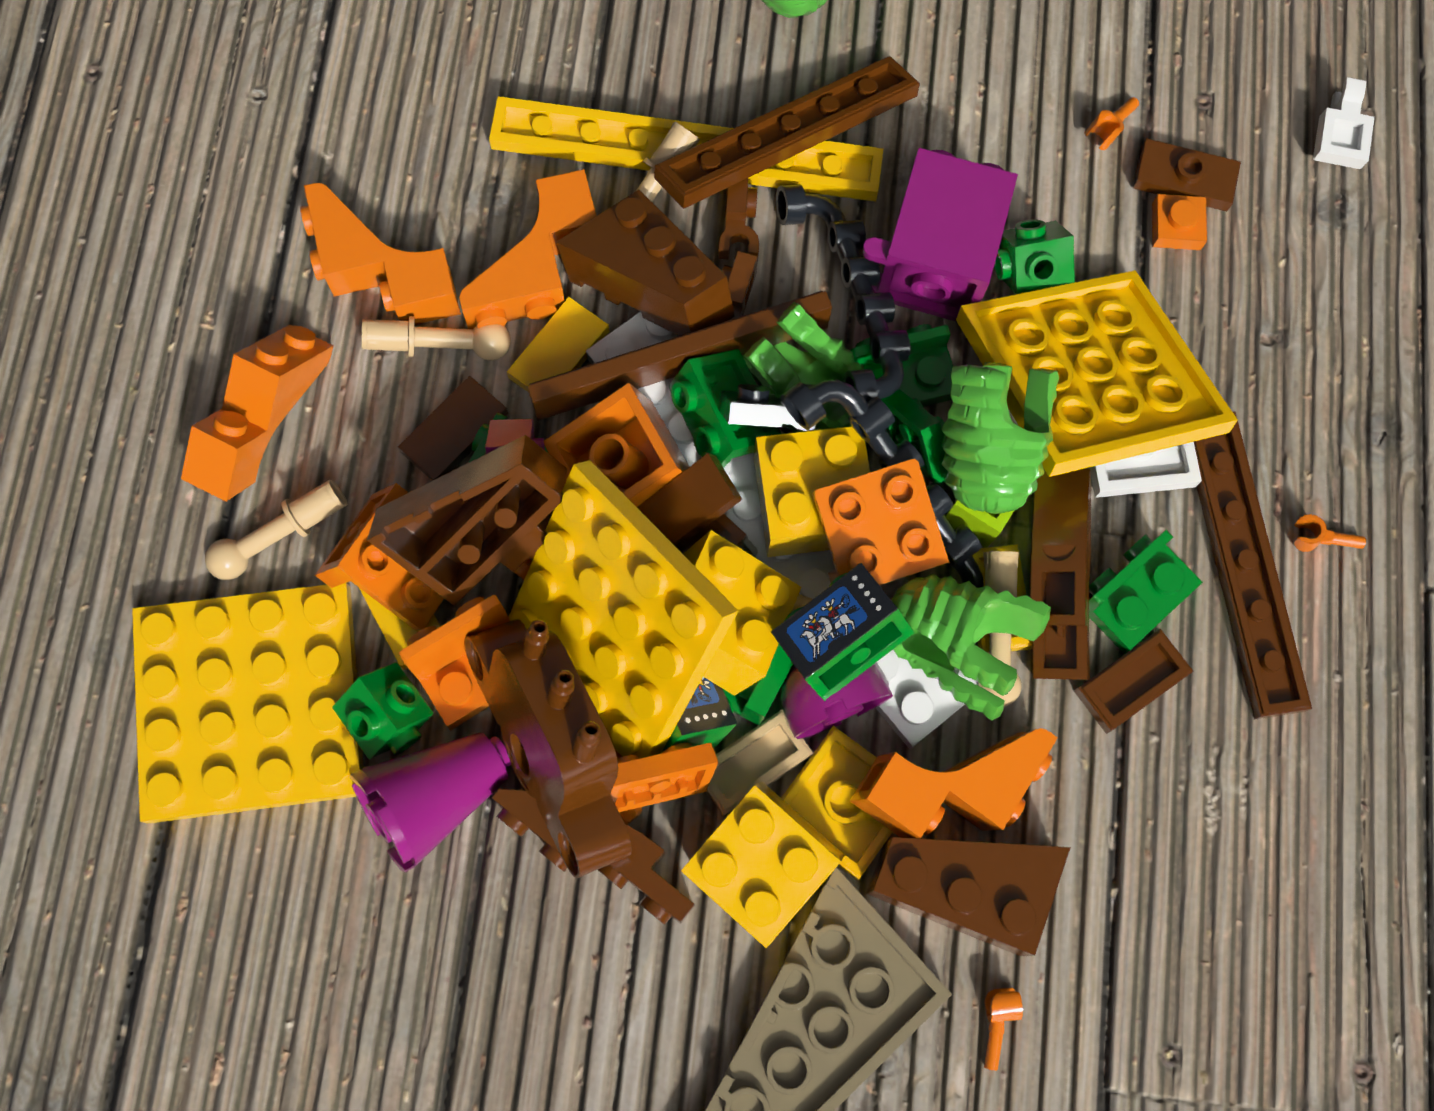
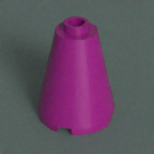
M479 732L361 768L350 774L349 778L354 782L352 784L353 791L377 836L381 835L387 843L393 842L394 846L388 849L387 852L399 869L405 873L420 863L508 779L506 767L510 766L511 762L505 746L498 737L495 736L488 739L484 733Z

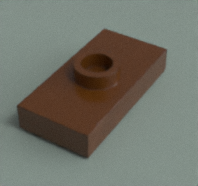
M1146 138L1141 147L1133 189L1153 194L1206 197V207L1227 212L1234 201L1241 161Z

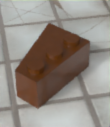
M639 189L556 241L570 282L580 287L586 284L604 293L605 299L616 305L623 302L641 311L644 319L678 336L728 321L735 316L727 276Z
M524 435L377 508L367 541L455 606L562 502V490L566 483L567 468L527 435Z
M892 837L883 845L866 894L1018 956H1035L1071 847Z

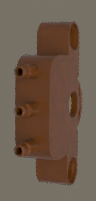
M519 619L466 636L464 645L468 662L497 723L501 726L504 745L514 772L526 792L536 799L537 807L569 872L573 877L580 878L630 856L632 846L629 833L610 795L618 776L616 752L608 731L559 637L553 631H548L549 627L543 620L533 621L530 627L526 629Z

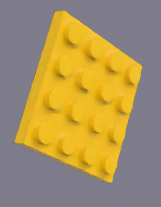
M1136 270L962 305L960 307L956 321L982 365L985 362L1012 366L1007 405L1018 426L1024 429V404L1029 369L1044 368L1058 372L1057 397L1053 403L1050 423L1053 440L1047 446L1048 457L1042 463L1049 477L1230 433L1238 420Z
M590 460L573 464L562 490V502L554 509L545 530L548 534L545 536L544 544L535 553L509 614L510 621L519 619L526 629L530 627L533 621L543 620L549 627L548 631H553L559 637L608 731L615 750L622 757L637 755L640 758L658 755L662 753L739 611Z
M347 583L333 588L328 585L132 608L140 822L149 824L356 797L352 788L354 782L349 778V775L364 768L363 750L332 708L357 680L351 587Z

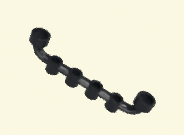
M801 184L780 185L776 194V209L781 225L803 224L806 214H814L825 220L828 227L830 250L838 253L842 263L841 275L843 284L846 288L852 289L856 300L855 312L857 321L861 326H866L870 336L872 360L875 364H880L883 370V375L875 379L870 369L847 371L843 382L851 384L864 397L866 402L870 401L873 397L883 399L891 396L900 388L903 381L904 369L902 361L909 359L910 339L905 330H889L887 323H891L894 320L895 303L890 292L875 293L872 287L877 286L879 283L880 265L859 254L858 250H863L866 241L865 226L862 220L846 221L845 215L837 204L817 194H805Z
M823 380L809 388L804 383L798 382L781 395V400L787 411L805 430H810L826 417L823 404L827 402L840 403L850 416L849 421L854 430L864 441L868 442L880 459L878 462L881 468L909 459H916L919 462L920 468L925 465L922 456L910 442L903 440L898 445L894 443L886 429L895 423V418L887 405L878 397H873L870 401L866 402L864 397L851 384L840 380ZM933 482L926 488L949 564L959 573L962 583L969 581L976 588L984 587L982 572L978 563L973 558V555L982 548L981 543L976 535L964 524H960L956 529L951 526L944 514L953 508V502L948 494L938 484Z

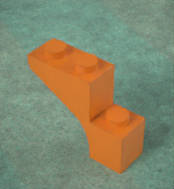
M584 169L536 180L539 212L530 233L463 288L460 293V304L468 329H474L476 325L478 328L493 324L504 326L509 321L526 317L533 320L545 319L555 314L565 302L554 256L560 254L556 241L596 217Z
M322 183L304 185L308 205L300 207L301 217L307 235H314L317 245L316 250L309 251L312 268L317 281L326 280L334 297L380 287L386 312L395 310L399 321H409V316H415L414 325L461 315L451 269L444 248L425 252H407L389 247L381 242L326 185Z
M288 325L234 353L222 409L191 426L181 479L226 502L254 484L261 459L273 433L327 366L334 345L317 338L316 334L308 328Z
M1043 728L1015 733L943 772L921 768L909 762L897 752L879 755L850 802L900 838H921L923 834L927 836L933 832L945 813V808L941 806L942 803L982 831L1004 830L1005 827L1011 826L1023 812L1026 802L1022 798L1031 782L1040 779L1052 762V755L1049 752L1058 737Z

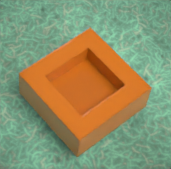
M1157 194L1152 202V247L1201 250L1207 242L1206 197Z

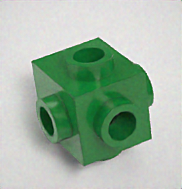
M1033 219L1018 222L1014 229L1003 231L994 264L997 278L1003 280L1015 294L1075 283L1074 235L1056 220L1044 222Z
M397 662L358 677L332 706L369 760L389 750L394 755H398L412 747L422 737L418 730L434 714Z

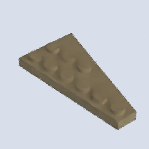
M837 867L828 877L705 1111H834L952 995Z

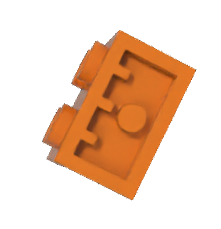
M909 459L816 489L813 492V498L836 570L828 572L830 583L841 574L848 573L860 563H862L879 585L949 563L920 465L916 459Z
M394 483L371 495L315 576L331 588L351 581L414 630H421L426 627L444 598L367 541L376 509L408 493L400 485Z
M492 595L487 599L477 597L466 602L456 611L454 619L439 628L429 626L418 631L407 641L408 647L398 653L404 664L420 681L450 731L489 707L468 662L464 639L466 636L510 621L496 595Z
M680 743L667 748L662 754L640 758L637 755L622 757L615 750L618 762V776L610 795L618 811L623 812L706 792L718 764L712 743L692 746L690 743Z

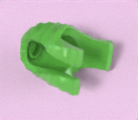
M795 302L783 312L776 323L808 352L801 351L786 342L772 345L765 337H762L751 346L745 355H742L754 380L762 386L768 387L770 389L769 394H774L777 398H781L782 394L798 382L817 384L823 380L843 381L847 371L864 369V365L854 361L853 352L845 348L843 339L829 337L817 325L816 321ZM827 402L823 404L826 417L815 425V430L851 427L850 416L840 403ZM782 424V428L790 429L793 433L806 432L796 429L791 424Z
M985 362L983 366L967 364L952 367L951 398L953 404L948 412V419L941 428L945 435L941 446L945 451V455L941 465L948 471L945 483L952 488L954 497L965 507L993 514L1010 512L1022 507L1028 496L1037 490V479L1044 474L1042 463L1048 457L1047 446L1053 440L1050 423L1053 403L1057 397L1056 386L1059 380V374L1056 370L1044 368L1029 369L1023 429L1012 422L1007 405L1012 366Z
M932 573L927 577H916L899 587L891 600L915 632L893 650L898 658L907 660L912 669H922L928 678L938 679L940 688L951 692L956 701L962 702L969 709L982 712L988 719L994 720L1000 717L1003 712L1005 700L958 675L959 670L965 677L978 681L983 687L993 689L1002 696L1007 695L1014 687L1017 679V669L998 660L975 645V643L988 633L1013 634L1034 642L1047 626L1051 607L1042 601H1034L1027 595L1015 598L1008 590L996 593L988 585L976 588L969 581L958 584L951 576L940 579Z

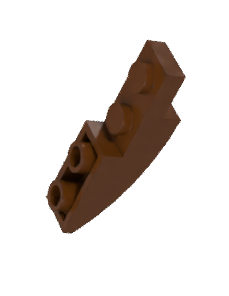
M1080 469L1049 477L1044 470V474L1037 479L1038 485L1034 498L1030 598L1034 601L1044 602L1051 609L1050 619L1044 632L1033 642V679L1089 680L1091 469Z
M499 789L492 797L503 807L496 817L521 837L530 829L545 842L539 852L565 872L567 867L537 807L536 799L531 797L526 790ZM625 824L631 840V855L600 868L598 871L621 890L627 882L635 886L645 895L639 905L664 925L671 917L681 924L695 904L653 871L665 856V850L639 831Z

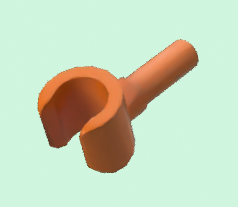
M1131 97L1114 112L1102 110L1085 130V136L1087 137L1091 132L1097 134L1103 140L1099 149L1106 150L1123 131L1124 119L1139 106L1138 99Z
M1304 515L1294 524L1298 528L1310 529L1315 535V539L1306 537L1296 538L1294 545L1302 552L1312 551L1319 544H1333L1363 549L1366 544L1364 536L1334 532L1327 529L1323 519L1316 515Z
M1014 988L993 989L985 997V1009L989 1020V1037L984 1068L989 1070H998L1004 1034V1021L1022 1020V999L1020 993L1015 991Z

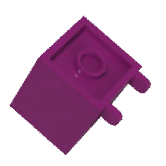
M918 148L892 242L872 237L867 239L863 246L862 252L866 259L885 264L883 274L880 273L878 285L872 286L874 292H890L897 306L956 321L962 305L981 302L990 283L1018 174L1005 171L1002 167L993 163L979 164L956 158L953 154L944 150L930 151Z

